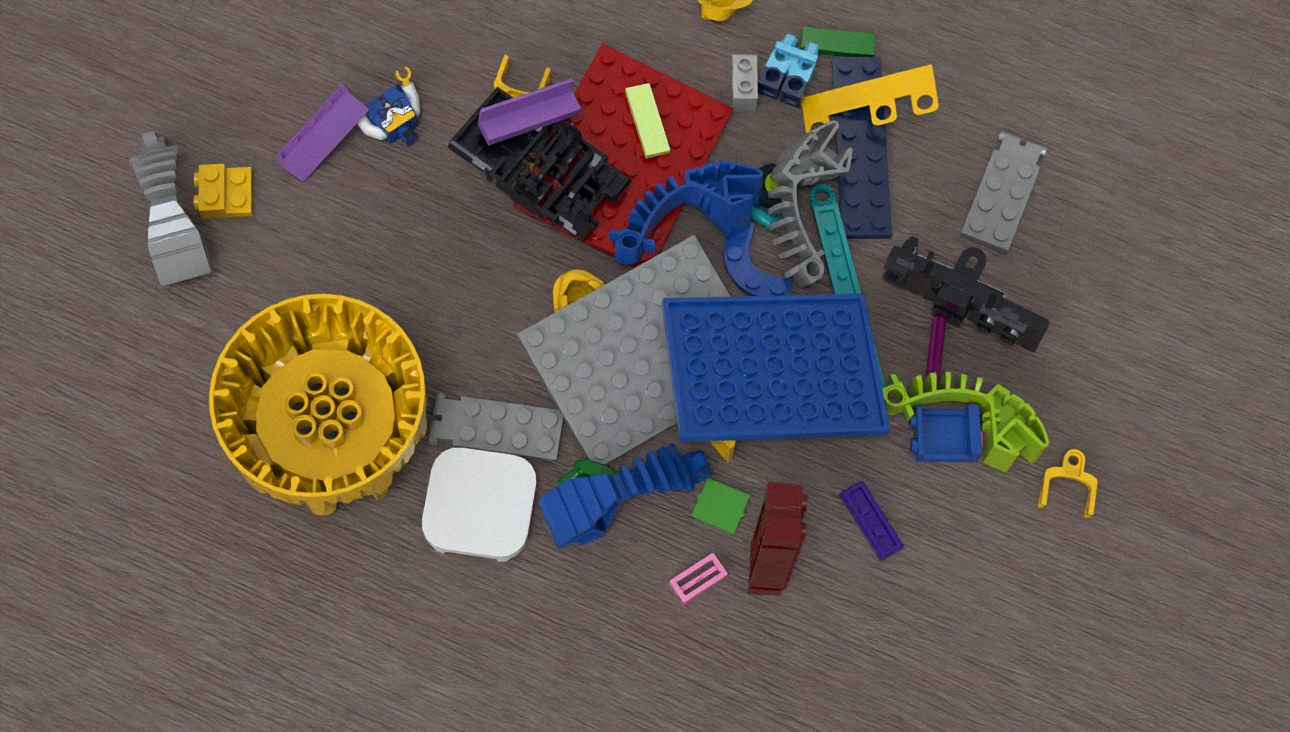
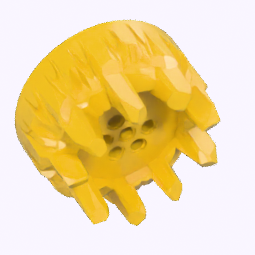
M312 294L286 299L267 307L249 319L232 336L220 354L212 374L209 391V411L212 426L219 444L233 465L260 494L269 493L274 500L280 499L289 504L302 505L305 502L315 515L328 516L334 513L337 509L338 501L349 504L352 500L362 499L364 495L370 496L371 494L378 501L384 498L389 491V486L392 484L394 472H399L402 466L408 463L414 454L415 446L425 436L427 428L425 411L427 395L424 374L414 345L403 329L388 315L376 307L354 298L333 294ZM316 383L323 384L322 388L318 391L310 390ZM341 388L349 389L346 395H337L338 390ZM298 402L304 403L302 409L292 410L294 404ZM323 407L331 408L330 412L326 415L318 414L319 410ZM349 412L357 413V416L352 420L344 419L345 415ZM303 427H312L310 433L306 435L299 434ZM331 431L339 433L335 439H326V435Z

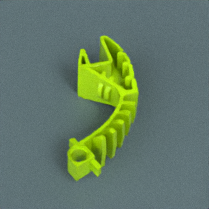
M936 372L928 374L924 383L922 382L921 375L915 376L906 392L902 381H899L897 375L890 374L888 377L890 386L882 388L887 414L896 415L903 412L907 421L913 418L914 412L912 409L916 405H926L942 401H959L979 405L983 413V463L1000 471L1007 472L1019 456V453L1029 463H1035L1049 445L1046 430L1039 417L1035 416L1036 412L1028 403H1024V400L1017 395H1010V391L999 384L988 394L979 392L983 378L977 377L971 390L965 389L967 375L961 374L957 378L954 389H950L951 372H945L940 379L938 390H936L937 377ZM888 397H896L899 400V403H891L888 400Z

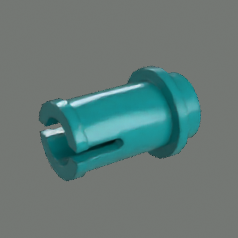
M752 206L751 220L765 226L767 231H770L769 225L781 220L778 213L768 215V211Z

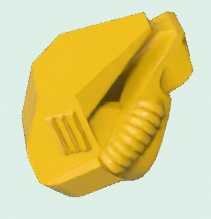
M578 269L569 270L561 274L553 288L554 313L605 285L604 282L592 274Z

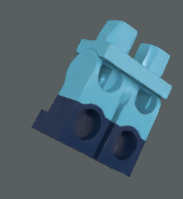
M786 34L781 42L777 41L775 49L757 81L758 93L775 100L780 95V102L800 109L808 86L817 69L819 46L809 42L804 50L796 48L798 39L795 36Z

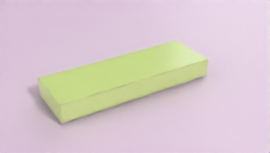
M650 84L626 88V98L645 159L669 154L670 147Z

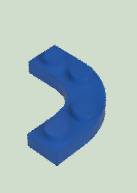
M750 223L749 229L737 234L726 235L723 248V262L726 272L740 291L748 296L790 295L793 280L768 275L759 271L752 264L749 256V247L755 224Z

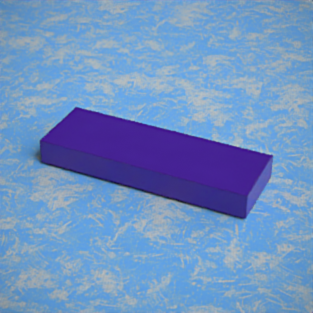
M863 480L840 492L839 496L880 562L903 550L904 545Z

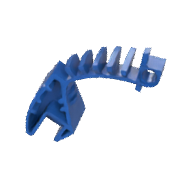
M718 161V163L712 162L703 165L702 168L696 167L685 170L684 185L680 187L672 176L667 178L666 189L661 183L655 185L654 195L650 191H646L643 201L638 199L635 204V210L631 209L628 229L622 228V231L612 229L609 232V240L616 242L615 261L634 264L640 260L644 250L654 253L655 241L649 239L653 230L661 219L683 203H690L697 207L728 236L749 229L752 206L756 208L760 206L763 172L746 164Z
M670 443L667 446V450L665 447H660L657 450V458L653 451L646 454L645 466L639 457L633 460V469L628 470L626 464L620 466V473L614 476L602 474L568 479L542 496L538 503L558 549H562L577 540L579 545L582 546L607 534L617 509L625 500L645 493L651 494L656 490L661 492H667L669 489L674 491H680L681 489L688 492L693 491L695 484L704 481L713 475L704 451L688 452L681 457L675 444Z

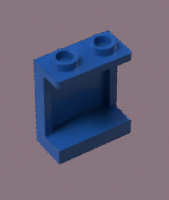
M922 405L915 406L914 416L909 420V428L914 431V438L910 439V452L915 453V462H978L982 455L979 405H968L966 410L922 409Z

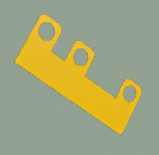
M932 64L804 97L802 108L806 133L810 132L814 123L822 122L825 124L830 122L829 115L870 105L871 119L874 125L893 122L897 118L895 98L911 95L913 112L916 115L936 111L939 104ZM923 95H929L933 99V103L928 109H920L917 106L918 99ZM883 105L889 106L891 108L890 117L885 120L878 119L876 117V110Z

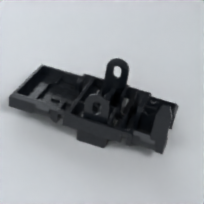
M497 86L449 141L448 148L482 172L485 171L487 181L492 182L495 179L497 181L496 187L509 195L511 200L528 212L537 215L544 221L549 217L552 220L551 226L555 227L558 225L573 236H578L577 239L584 243L599 225L598 220L592 217L598 204L605 198L613 205H616L631 185L632 180L613 165H609L607 163L608 156L585 141L579 129L567 121L555 122L488 145L478 126L480 110L513 98ZM555 132H558L541 153L540 160L529 156L531 152L537 155ZM526 160L529 163L536 164L540 168L538 175L531 170H527L521 176L520 174L527 167L523 161ZM547 175L556 178L563 188L557 187L553 192L554 183H548L544 179ZM567 175H568V177L570 178V180H569L568 182H566V181L563 179V178H565ZM516 180L515 187H511L513 182Z

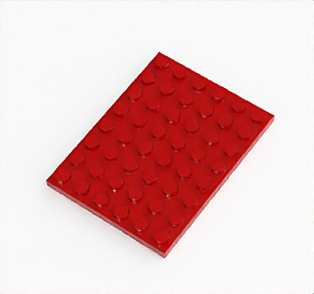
M602 43L574 93L581 107L580 114L559 122L567 121L577 127L585 141L608 156L607 163L609 165H613L632 180L631 185L616 205H613L605 198L598 204L592 217L598 220L599 225L584 242L615 258L616 242L609 240V232L612 229L622 231V228L628 229L631 209L635 210V204L638 199L643 201L646 191H650L654 195L655 185L661 183L666 189L667 178L671 176L680 187L684 185L685 170L696 167L702 168L723 131L733 108ZM649 83L670 147V153L645 159L626 98L625 89ZM555 132V134L549 139L544 149L547 147V145L551 142V140L555 137V135L558 132ZM535 164L532 171L538 175L540 168ZM547 175L544 179L548 183H554L553 192L557 187L563 188L559 181L550 175ZM568 175L563 178L566 182L570 180ZM516 202L513 203L514 208L548 225L551 224L552 220L549 217L546 221H544L537 215H533L530 212H528L526 209L521 207ZM685 203L670 211L653 230L649 239L655 241V252L652 253L644 250L638 262L627 265L636 268L659 254ZM556 225V226L554 227V228H556V229H558V230H560V231H562V232H564V233H566V234H568V235H570V236H572V237H574V238H576V239H577V237H578V236H573L571 233H569L568 231H566L565 229H563L562 227H560V226H558V225Z

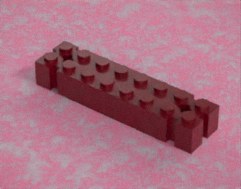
M768 482L751 540L748 594L780 596L782 589L787 588V582H789V578L792 575V569H794L795 562H797V555L800 554V548H802L803 540H805L806 523H802V520L804 519V512L807 511L808 495L803 494V485Z

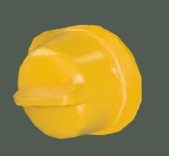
M697 0L701 3V17L705 20L726 21L735 13L736 9L749 6L753 2V0Z

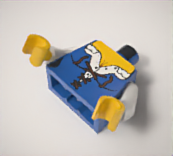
M404 66L407 73L405 78H401L398 71H395V77L397 80L402 81V86L398 83L365 104L369 111L357 123L365 135L379 140L385 139L388 143H393L401 138L406 145H411L417 140L418 136L413 129L418 126L417 117L420 115V99L413 82L409 81L411 71L408 67Z

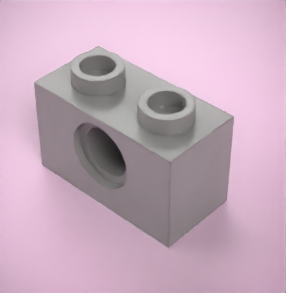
M732 54V112H756L758 101L757 55Z

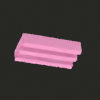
M711 553L669 580V585L675 590L682 604L685 605L728 577V573L715 554ZM713 562L714 566L679 587L678 583ZM716 571L720 572L718 575H716L709 581L705 582L692 592L688 593L687 595L684 594L685 591H687L694 585L698 584L711 574L715 573Z

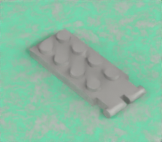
M1001 130L998 140L1002 141L999 151L994 149L960 237L1007 254L1040 166H1037L1036 163L1039 155L1045 156L1047 147L1028 140L1024 147L1019 145L1020 137Z
M443 393L436 394L433 416L442 418V420L431 421L428 444L438 445V441L453 443V448H469L511 454L526 459L557 463L564 420L560 410L462 396L461 401L446 399L447 395Z

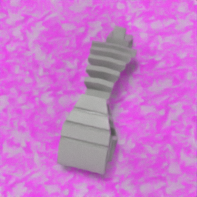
M835 120L827 122L791 142L778 156L775 164L776 167H774L770 176L780 187L769 191L768 198L781 199V203L770 207L768 215L783 212L784 219L769 225V229L771 231L786 226L788 234L772 241L775 246L789 239L792 240L794 248L777 256L781 260L796 253L800 255L802 260L784 272L785 278L793 276L800 288L814 283L823 276L824 265L820 257L825 252L822 249L816 251L805 232L797 205V184L804 186L825 183L849 172L853 151L851 147L836 154L826 146L839 128V123Z
M155 131L143 133L144 141L140 142L141 154L130 157L129 162L135 171L136 177L139 178L140 186L145 189V197L151 201L148 249L160 285L162 287L212 273L209 263L211 260L204 235L177 200L174 182L176 180L175 169L177 165L175 161L177 159L176 154L179 152L178 146L168 147L165 137L157 138Z

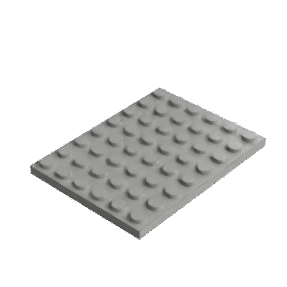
M695 235L516 335L588 460L605 465L677 423L662 300L663 298L731 297Z

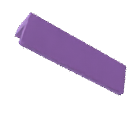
M573 78L482 108L479 114L478 126L487 144L491 145L580 114L581 107L572 92L574 86Z
M342 83L276 155L280 165L299 180L305 181L369 111L368 107L353 95L350 88Z

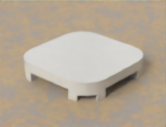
M451 448L442 452L435 459L431 469L423 511L422 530L427 542L435 551L443 554L451 552L497 559L498 562H505L517 556L523 549L525 550L528 542L535 492L537 490L536 473L532 465L524 458L511 454L469 448Z

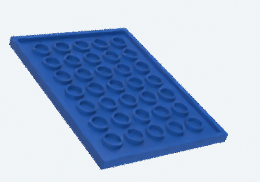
M864 294L663 298L661 304L680 442L888 435L890 427Z

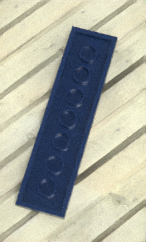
M832 57L833 89L882 77L881 57ZM870 105L834 114V119L839 123V128L835 132L836 154L850 147L853 150L849 172L838 176L839 211L846 238L891 239L892 224L885 124L874 125L872 123ZM884 105L876 110V117L880 120H885Z

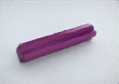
M934 316L932 320L925 376L926 378L929 373L936 372V389L940 382L947 321L940 316Z

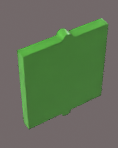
M708 478L702 493L697 495L698 502L691 518L734 535L740 519L745 516L744 510L750 495Z

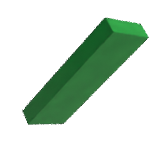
M803 26L801 50H804L806 44L811 42L819 46L818 54L873 57L875 34Z

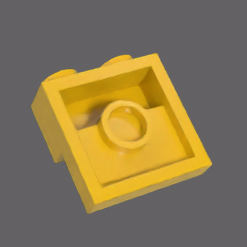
M225 164L199 165V172H194V185L199 187V195H194L193 201L194 208L199 211L202 219L253 216V171L251 167L226 168Z

